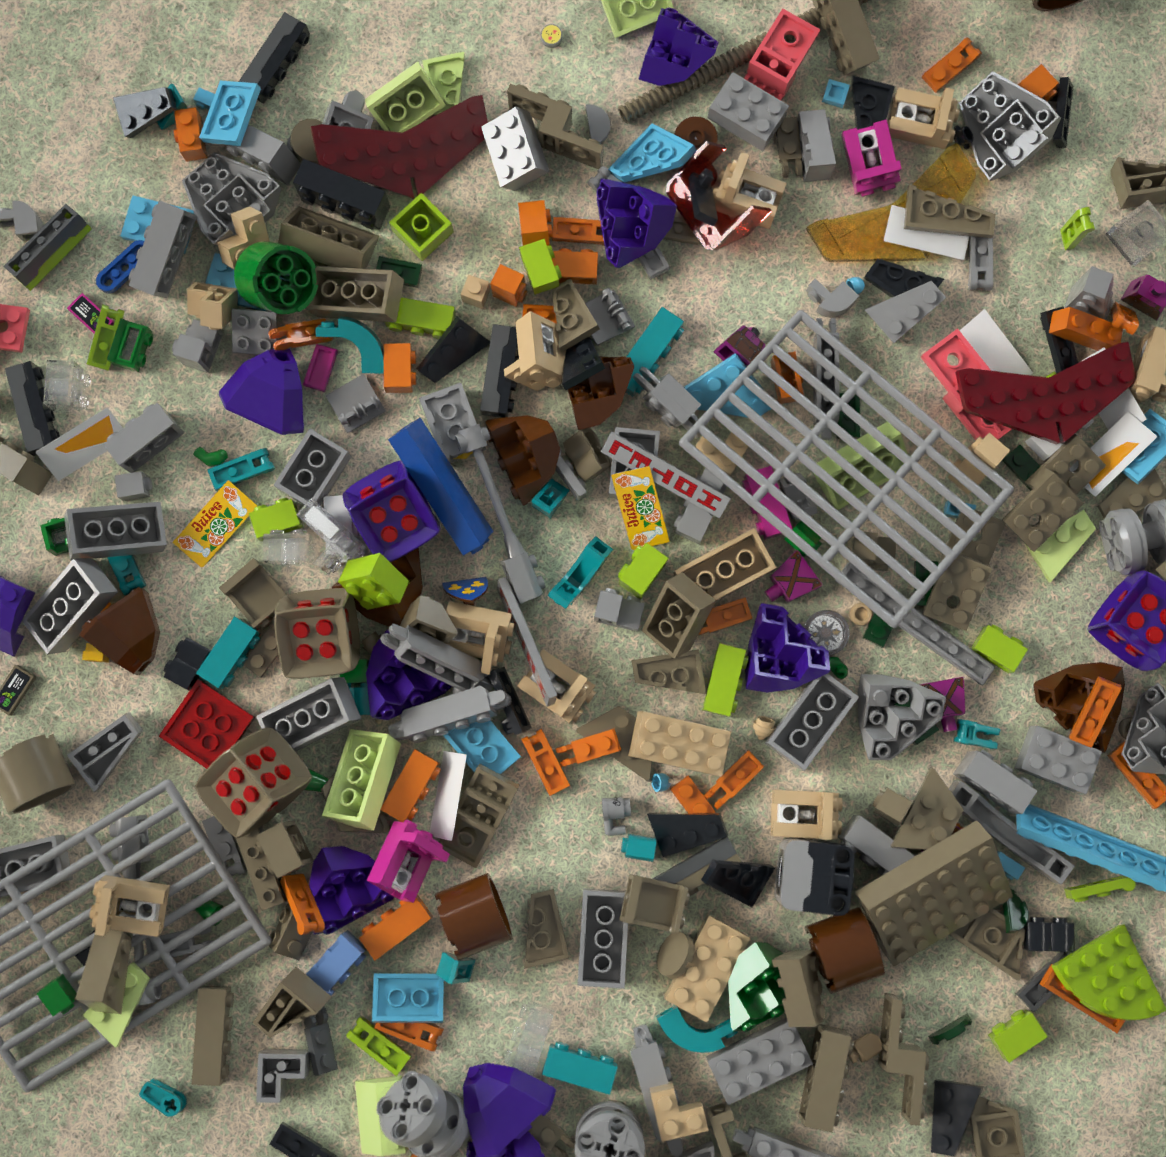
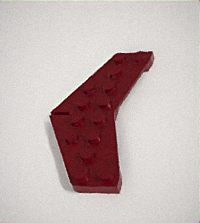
M478 95L462 101L403 133L325 124L311 126L310 129L319 165L358 181L414 199L410 178L413 177L416 195L424 194L485 140L481 127L487 124L488 120L483 95Z
M1129 342L1118 343L1049 378L973 368L960 369L955 372L962 407L967 413L1056 445L1067 441L1128 389L1136 379Z

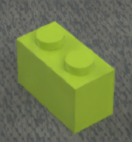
M545 239L519 247L520 256L534 295L559 287V279L562 278L559 266H554L552 258L555 256L551 245H546Z
M282 498L275 501V505L269 507L261 505L254 508V511L250 512L249 516L256 538L264 541L303 528L295 501Z
M996 625L983 627L970 649L1008 674L1014 673L1028 650L1022 646L1024 643L1015 637H1007L1003 634L1004 631Z
M1020 1009L1010 1016L1011 1020L1005 1024L1003 1022L996 1024L991 1028L992 1032L988 1034L1002 1058L1008 1063L1048 1037L1033 1013L1028 1010L1023 1011Z

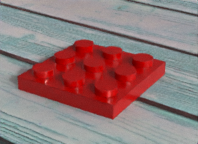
M197 679L159 737L207 769L222 753L240 740L255 716L203 681Z

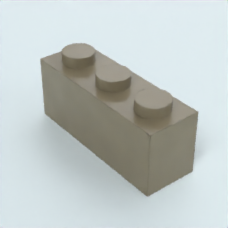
M887 787L885 792L880 790L873 803L875 807L874 813L899 827L912 801Z

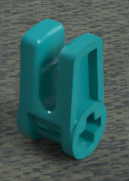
M957 719V724L959 725L958 732L953 742L997 749V742H993L991 739H980L976 734L980 732L984 733V735L996 736L1000 734L1001 729L981 725L973 721Z
M156 1079L147 1081L139 1093L142 1099L168 1117L177 1115L187 1104V1098L182 1092ZM173 1099L175 1100V1104H174V1105L176 1106L175 1108H172V1107H171V1106H172L171 1100H173Z

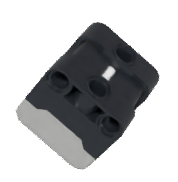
M798 838L783 839L780 842L774 892L776 900L789 910L837 916L846 914L850 909L851 892L854 882L855 856L853 850L833 842Z

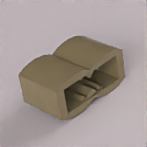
M591 428L581 429L563 442L566 455L574 462L577 475L584 481L594 479L611 466L609 457L601 452L602 447L599 439Z

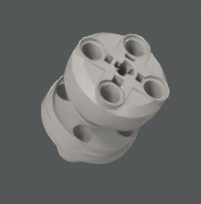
M1166 499L1154 501L1146 505L1143 512V524H1141L1136 513L1129 508L1109 511L1104 520L1099 522L1107 564L1111 571H1118L1122 575H1129L1144 570L1148 561V551H1150L1153 559L1159 565L1166 561Z
M415 1071L406 1073L404 1077L394 1083L376 1106L383 1134L392 1142L408 1147L417 1157H451L461 1147L464 1140L470 1136L464 1114L463 1100L452 1092L442 1090L438 1083L430 1077Z
M617 1101L599 1102L589 1107L580 1117L575 1132V1157L645 1156V1143L641 1123L636 1114L623 1103ZM620 1109L623 1113L613 1110Z

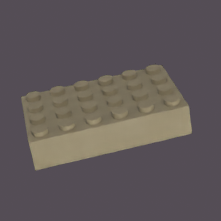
M977 820L855 891L879 947L893 967L905 962L908 958L925 950L940 939H944L952 932L966 926L969 922L1013 897L994 841Z

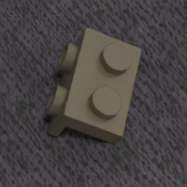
M289 903L281 911L279 923L270 934L272 942L269 947L275 953L299 961L313 931L305 935L298 933L297 922Z

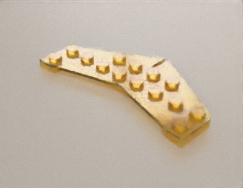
M955 143L948 147L912 185L917 186V189L928 190L936 193L935 195L946 199L951 198L957 200V203H961L974 182L976 173L960 146ZM907 190L896 202L888 206L835 219L819 220L806 228L819 252L828 262L876 261L877 259L885 261H924L925 256L928 258L931 253L923 251L924 256L919 249L884 241L891 206L906 208Z

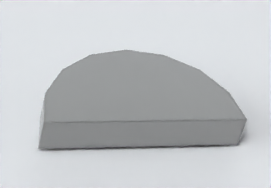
M586 104L590 138L602 144L610 134L608 114L596 105Z

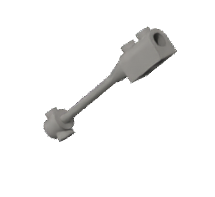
M480 424L458 431L459 434L455 435L458 449L460 452L466 451V453L473 451L504 533L503 537L508 558L500 562L518 604L536 598L543 594L541 589L546 588L545 582L541 575L536 577L533 569L538 567L536 558L533 554L528 555L515 533L512 532L481 449L487 446L486 441L490 440L489 432L486 427L481 428Z
M139 815L118 819L109 827L111 837L121 835L147 819V816ZM148 829L112 850L113 860H118L120 863L149 845ZM150 855L122 872L124 878L134 880L140 878L141 862L151 861ZM143 941L134 946L135 962L144 957ZM153 985L145 988L138 1005L154 1003L160 999L162 986L159 985L155 988Z

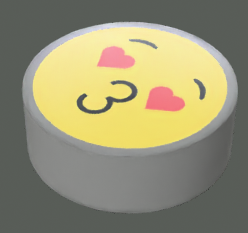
M548 24L541 31V41L546 47L555 48L562 42V31L555 24Z

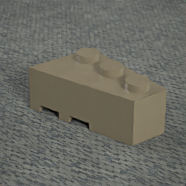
M1117 157L1110 172L1121 209L1166 202V163L1154 165L1147 164L1143 160L1132 162L1124 161L1125 158Z
M0 437V474L39 496L53 474L33 461L35 459L34 456L24 450L20 454L18 452L19 447L9 441L6 444L2 443L4 438Z
M110 930L105 936L94 934L76 1000L94 1011L121 1014L129 955L132 946V938L123 931Z
M815 950L787 951L773 959L772 962L774 967L779 968L781 978L777 982L779 987L784 988L786 999L782 1001L789 1027H817L825 1018V1007L821 1004L820 996L822 994V983L818 980L817 973L819 970L818 957H815Z
M295 967L280 982L252 1023L271 1038L288 1029L291 1025L302 1022L306 1017L317 1014L332 996L299 968Z

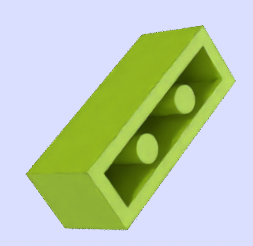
M401 297L397 321L385 322L390 330L395 332H402L403 329L409 330L412 334L423 336L424 333L432 334V337L439 339L455 319L456 310L454 306Z
M718 644L702 711L730 717L731 713L735 714L738 700H734L736 691L741 690L743 683L740 673L741 669H746L748 656H745L746 650Z

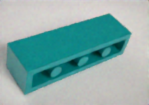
M661 307L627 355L634 364V370L625 392L631 397H634L636 393L641 394L644 390L634 380L633 376L636 373L641 375L639 372L641 367L647 368L654 375L659 368L657 363L661 357L665 359L672 349L670 345L673 340L678 341L685 331L682 329L684 321L664 307Z

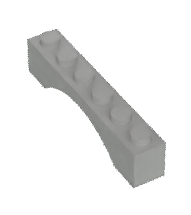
M955 780L949 787V790L963 808L962 815L972 822L977 820L990 836L1051 882L1062 885L1075 867L1072 863L1042 843L1032 839H1025L1017 834L1016 824L1002 815L980 794L961 780Z

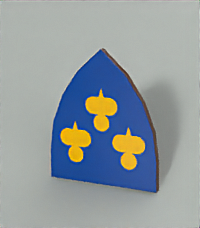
M486 577L444 582L442 587L446 594L452 598L463 601V604L474 606V601L481 598L488 590V580Z

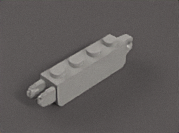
M816 318V322L823 327L822 318ZM830 318L829 333L839 340V333H836V318ZM815 334L813 347L839 368V352L819 335ZM813 359V375L839 396V380ZM813 387V404L826 414L834 404ZM839 413L833 419L836 423L839 421ZM813 416V425H816L819 420ZM828 427L821 432L822 440H830L832 438V431Z
M392 624L388 629L390 634L384 633L380 638L384 645L395 650V656L399 661L461 691L477 686H482L488 691L493 688L488 674L481 673L482 661L409 625L404 628Z
M477 686L405 709L401 714V720L388 726L390 736L396 740L409 739L414 743H420L433 735H446L449 730L465 729L470 726L469 724L475 722H488L491 720V717L497 716V710L509 706L512 701L510 696L503 690L489 692L486 688Z
M642 1024L633 1028L635 1045H633L630 1052L655 1137L661 1141L650 1088L668 1084L673 1079L669 1066L664 1068L662 1058H665L666 1055L662 1043L657 1045L656 1038L653 1039L647 1024ZM675 1089L674 1091H675L677 1103L680 1104L679 1098H678V1095H677V1092H676V1089ZM681 1138L667 1141L668 1148L673 1157H679L683 1154Z
M758 1127L749 1128L748 1132L735 1128L732 1137L733 1141L743 1144L742 1150L747 1151L748 1155L752 1157H834Z

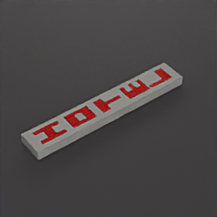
M613 431L601 450L605 455L632 470L650 466L655 483L718 518L722 516L731 497Z
M506 577L498 579L497 591L506 612L512 613L511 623H515L514 631L546 706L554 705L557 697L555 688L509 581Z

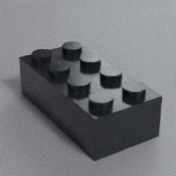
M303 159L293 181L297 193L304 203L311 206L314 203L320 205L321 209L331 214L334 211L340 213L341 217L351 222L355 219L362 222L361 225L371 230L374 228L381 229L391 207L385 191L306 159Z

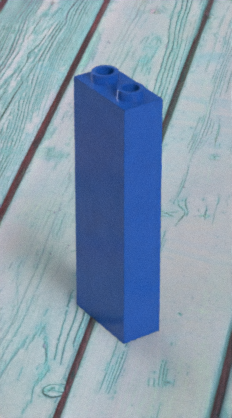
M420 417L403 427L390 437L388 441L462 555L469 552L475 554L490 540L488 537L493 533V529Z

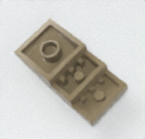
M479 764L458 803L452 841L441 838L439 840V843L443 845V850L477 868L520 785Z

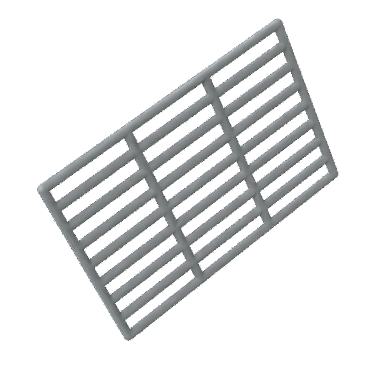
M803 310L796 312L679 441V445L892 628L898 627L1014 491V487ZM800 321L863 372L855 382L793 330ZM788 337L843 383L848 390L840 398L778 345ZM771 353L775 354L834 404L833 407L825 414L764 361ZM759 369L815 416L819 422L810 430L749 377ZM869 379L874 381L930 428L932 432L925 440L922 439L862 388ZM742 385L746 386L805 436V438L798 446L794 445L735 395L737 390ZM855 394L918 447L911 456L906 454L847 404ZM727 401H730L790 452V455L783 462H780L720 409ZM840 411L845 413L904 463L896 473L833 420ZM715 417L776 470L766 479L705 427L706 424ZM826 427L889 479L882 489L819 437ZM698 433L761 486L753 496L690 443ZM939 437L942 438L1002 489L1001 493L995 499L935 450L932 447L933 443ZM813 443L875 497L866 506L808 457L804 451ZM925 453L988 505V508L981 516L917 463ZM797 459L860 512L853 522L847 519L789 469ZM910 470L915 472L972 520L974 524L965 532L903 480L905 475ZM782 476L846 529L838 539L775 486ZM896 486L960 539L952 549L888 496ZM767 493H770L831 546L823 556L760 503ZM881 503H884L945 555V558L938 566L874 513ZM867 519L931 572L923 583L859 529ZM852 536L858 539L916 589L909 599L904 597L845 546ZM838 552L902 606L894 617L830 563Z
M170 779L164 780L0 880V891L6 889L12 898L11 902L0 908V919L17 908L25 918V921L0 935V946L29 928L32 929L38 939L0 963V973L41 948H44L50 957V960L1 989L0 1001L55 967L60 974L63 973L77 993L79 988L77 981L82 978L85 966L71 973L65 961L91 946L95 932L60 954L52 942L89 920L91 908L46 934L39 922L92 891L96 881L99 882L104 875L121 877L119 873L190 830L197 838V843L136 880L151 882L204 850L211 862L171 885L168 898L215 869L223 881L165 916L164 928L229 889L236 901L165 944L159 936L136 934L131 937V948L149 938L156 949L134 962L142 969L161 957L168 968L149 980L146 988L153 985L156 988L174 977L180 989L133 1017L128 1027H126L124 1034L271 944V937ZM164 791H167L173 800L172 804L101 846L94 835L95 833ZM179 810L186 821L184 824L114 866L107 853ZM87 840L93 852L21 895L14 884L15 882L82 841ZM99 859L106 870L105 872L38 913L33 914L27 902ZM143 904L145 912L152 909L149 904ZM241 908L248 919L246 922L179 963L175 962L170 951ZM253 928L260 938L259 941L190 983L187 981L182 973L183 970ZM38 995L1 1016L0 1028L41 1004L42 1001ZM75 1000L73 1002L75 1006L65 1014L61 1012L55 1016L49 1014L5 1042L0 1036V1055L25 1092L32 1091L110 1043L97 1030L100 1035L99 1039L30 1081L22 1070L23 1068L93 1025L85 1019L16 1061L10 1049L80 1006L84 1012L89 1007Z

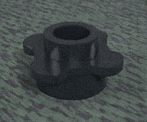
M959 125L955 126V143L958 146L962 145L966 150L969 149V143L974 140L971 129L967 126L962 128Z

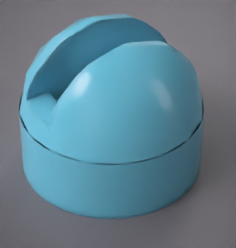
M853 277L846 281V284L857 294L864 290L865 283L863 279Z
M656 773L652 776V787L655 792L669 789L671 783L668 781L670 777L667 774Z

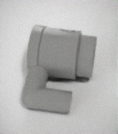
M602 798L605 834L608 836L626 834L625 825L613 826V820L631 816L630 798Z

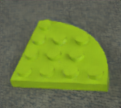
M1124 924L1112 928L1051 965L1063 986L1067 990H1071L1080 999L1081 1004L1100 1015L1119 1020H1141L1154 1017L1166 1011V1007Z

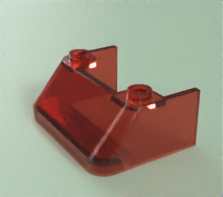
M705 141L668 181L666 193L670 200L677 205V210L702 246L707 250H718L748 236L772 210L767 207L751 205L743 214L736 216L733 220L727 214L717 211L718 221L714 226L694 218L688 177L692 172L700 175L707 168L713 172V186L718 178L713 162L727 149L725 145Z

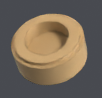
M857 603L850 609L849 617L855 625L864 626L871 621L873 612L864 603Z

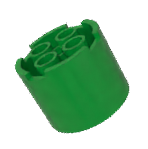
M268 241L257 242L247 247L241 253L235 265L234 280L241 297L252 306L277 314H292L304 310L312 302L318 289V285H316L315 263L307 253L296 247Z

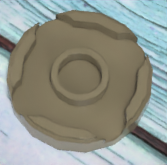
M317 119L300 121L293 128L290 136V146L293 153L302 161L306 159L316 164L318 160L310 127L322 124Z
M679 932L678 934L672 933L664 940L658 951L656 961L660 974L670 979H675L687 971L686 965L688 962L691 963L694 957L695 948L692 938L685 933Z

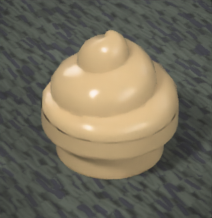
M758 716L752 726L759 740H764L766 737L771 736L776 729L774 726L775 721L766 716Z

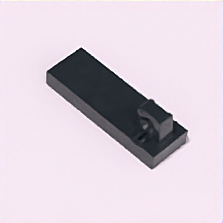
M1060 77L1056 89L1057 94L1049 100L1057 102L1056 113L1061 118L1053 135V141L1057 148L1067 147L1074 87L1069 77Z
M705 168L700 175L695 172L690 174L688 177L694 218L714 226L718 221L712 189L714 177L713 172Z
M1064 306L1040 313V320L1046 333L1056 374L1078 363L1073 342L1049 333L1052 313L1064 309Z
M505 667L492 670L488 676L494 690H503L510 696L512 701L509 706L503 708L507 719L502 721L501 725L506 735L511 733L518 735L532 729Z

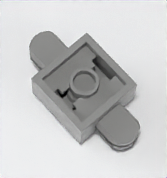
M349 91L345 95L342 104L332 100L327 107L322 124L370 129L374 118L362 113L365 97L358 91Z
M641 367L639 370L641 375L636 373L633 378L647 391L643 396L646 400L645 405L651 411H657L662 416L661 420L668 427L673 426L676 428L682 425L689 431L699 420L694 412L701 404L669 373L658 380L647 368ZM698 433L695 438H699L701 434Z

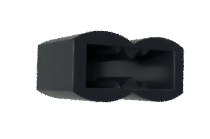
M186 637L184 641L181 640L175 649V652H177L175 658L167 662L163 671L165 672L164 678L190 691L200 677L196 672L211 650Z
M1030 917V921L1025 923L1023 927L1025 929L1024 950L1075 951L1074 923L1067 922V918L1053 917V922H1045L1044 917Z

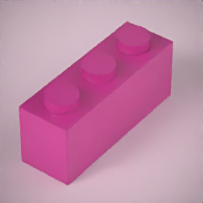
M772 466L757 470L766 479L774 472ZM745 474L742 486L753 496L761 486L749 475ZM767 493L760 503L792 529L785 506L770 493ZM749 505L752 515L756 514L758 519L756 529L759 536L763 535L764 540L783 535Z

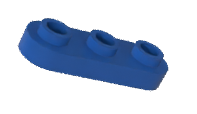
M143 240L133 242L97 275L96 284L101 291L107 294L114 293L129 280V274L135 268L138 261L136 259L137 252L140 247H143ZM125 265H129L127 271H122ZM108 280L113 281L110 286H106Z

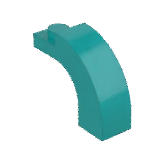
M340 316L338 318V325H335L333 321H322L321 325L316 327V337H342L353 342L361 354L362 373L384 374L383 346L374 331L359 320Z
M595 536L586 545L570 570L551 589L548 596L556 604L567 609L587 587L613 549Z
M676 1005L656 1015L665 1034L678 1046L693 1052L708 1053L720 1050L725 1047L721 1040L722 1037L725 1036L728 1039L738 1033V1031L732 1030L730 1018L712 1028L697 1029L685 1021Z

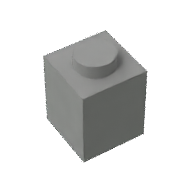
M142 471L115 475L117 498L127 501L150 497L149 490H152V482L150 477H147Z

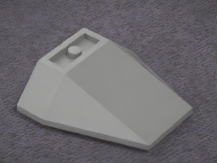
M993 71L959 102L965 125L971 129L974 136L971 145L977 165L990 181L1015 172L1052 139L1061 119L1047 101Z
M215 152L182 180L194 214L197 215L196 219L200 230L214 246H218L217 242L236 235L231 213L251 206L263 214L264 222L268 221L275 213L282 189L267 173Z

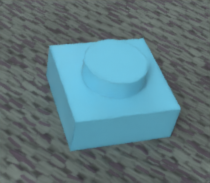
M829 79L822 102L843 108L850 85Z

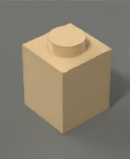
M468 274L461 292L462 302L483 309L491 290L489 281Z

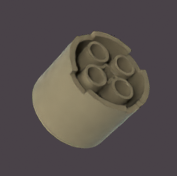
M44 734L13 745L11 749L3 753L4 756L0 757V797L9 815L42 805L76 786L54 734L49 735V738H46Z

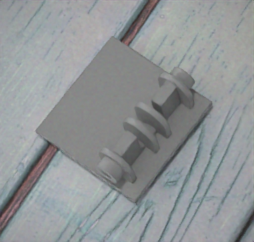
M610 288L602 291L603 295L585 303L600 330L591 335L596 345L635 327L614 289L610 290Z
M232 309L233 353L261 354L267 350H275L273 344L280 340V338L270 339L268 332L273 328H277V313Z
M364 374L325 395L347 433L386 412Z

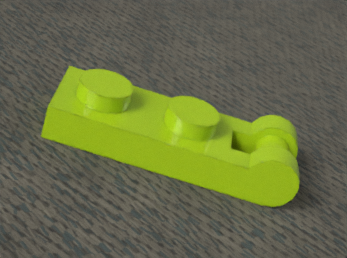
M1089 207L1077 210L1060 229L1065 250L1074 249L1089 232L1095 230L1094 223L1090 221L1091 211Z
M102 304L87 365L109 371L111 363L107 360L120 318L123 319L124 310L118 309L116 311ZM106 317L115 319L113 326L105 324Z
M1118 876L1065 888L1064 890L1066 898L1074 899L1075 902L1089 900L1088 896L1097 894V897L1109 896L1112 890L1132 891L1136 884L1129 877Z
M360 1016L356 1021L357 1025L353 1030L350 1029L346 1037L397 1076L412 1055L384 1033L374 1029L375 1026L363 1016ZM364 1030L369 1033L366 1040L360 1036Z

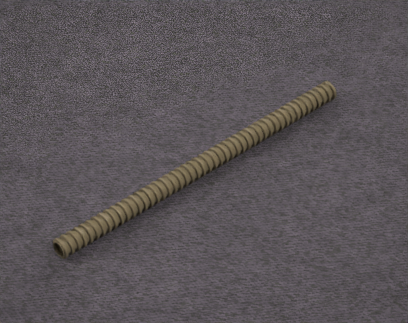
M858 0L860 6L862 3L868 2V0ZM811 8L809 12L805 11L803 15L799 14L797 16L817 28L821 26L819 9ZM764 32L762 36H756V39H750V42H744V45L740 44L738 48L734 47L732 51L728 50L726 54L722 53L720 57L716 56L714 60L710 59L708 63L705 62L685 81L662 85L660 88L657 86L654 91L651 89L648 94L645 92L642 97L639 95L636 100L633 98L630 103L628 101L625 102L624 106H619L621 118L628 124L631 119L634 121L637 116L640 118L643 113L646 115L649 110L652 112L654 108L658 109L660 105L664 106L666 102L670 103L672 99L676 100L678 96L682 97L684 93H689L690 89L695 90L696 86L701 87L702 83L707 84L708 80L713 81L714 77L719 78L720 74L725 75L726 71L731 72L732 68L737 69L738 65L743 66L744 62L749 63L767 33ZM786 35L784 37L786 42H790L791 38L796 39L793 35Z

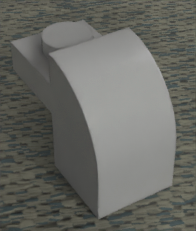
M12 201L13 209H0V228L15 226V235L22 241H29L43 227L42 220L28 204L21 201Z
M816 279L808 285L806 290L808 297L813 302L820 303L816 312L829 318L843 315L859 298V295L844 281L832 293Z
M797 473L796 475L807 484L801 473ZM785 477L779 479L781 491L808 515L811 516L818 513L816 504ZM788 510L791 519H799L790 510Z

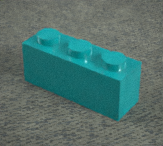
M234 616L196 674L219 689L228 688L235 679L233 674L237 668L241 669L248 659L247 653L250 649L254 650L261 640L259 638L261 632Z
M556 1041L555 1045L550 1043L542 1075L610 1095L618 1065L614 1062V1058L601 1055L600 1058L591 1055L592 1052L583 1048H578V1051L571 1050L568 1044Z

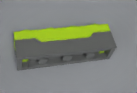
M65 204L3 267L31 291L92 228L76 211Z

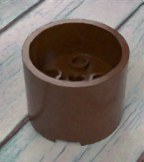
M489 873L435 893L436 900L439 899L441 902L437 910L448 941L457 948L454 953L458 960L513 940L505 909Z
M859 907L849 910L842 916L834 915L805 926L806 933H810L812 936L808 942L811 950H815V957H818L820 975H822L824 980L829 981V984H826V988L830 994L885 975L884 964L877 942L864 913Z

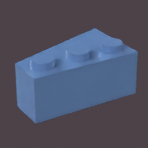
M347 930L337 938V941L327 949L306 975L332 996L335 992L332 988L336 983L342 984L351 975L348 970L354 964L358 967L367 957L364 954L366 948Z

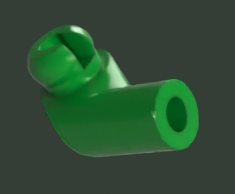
M198 447L193 453L195 457L209 467L223 464L228 458L227 452L223 449L208 453L202 447Z
M829 657L830 670L839 679L846 678L848 675L847 666L838 657Z

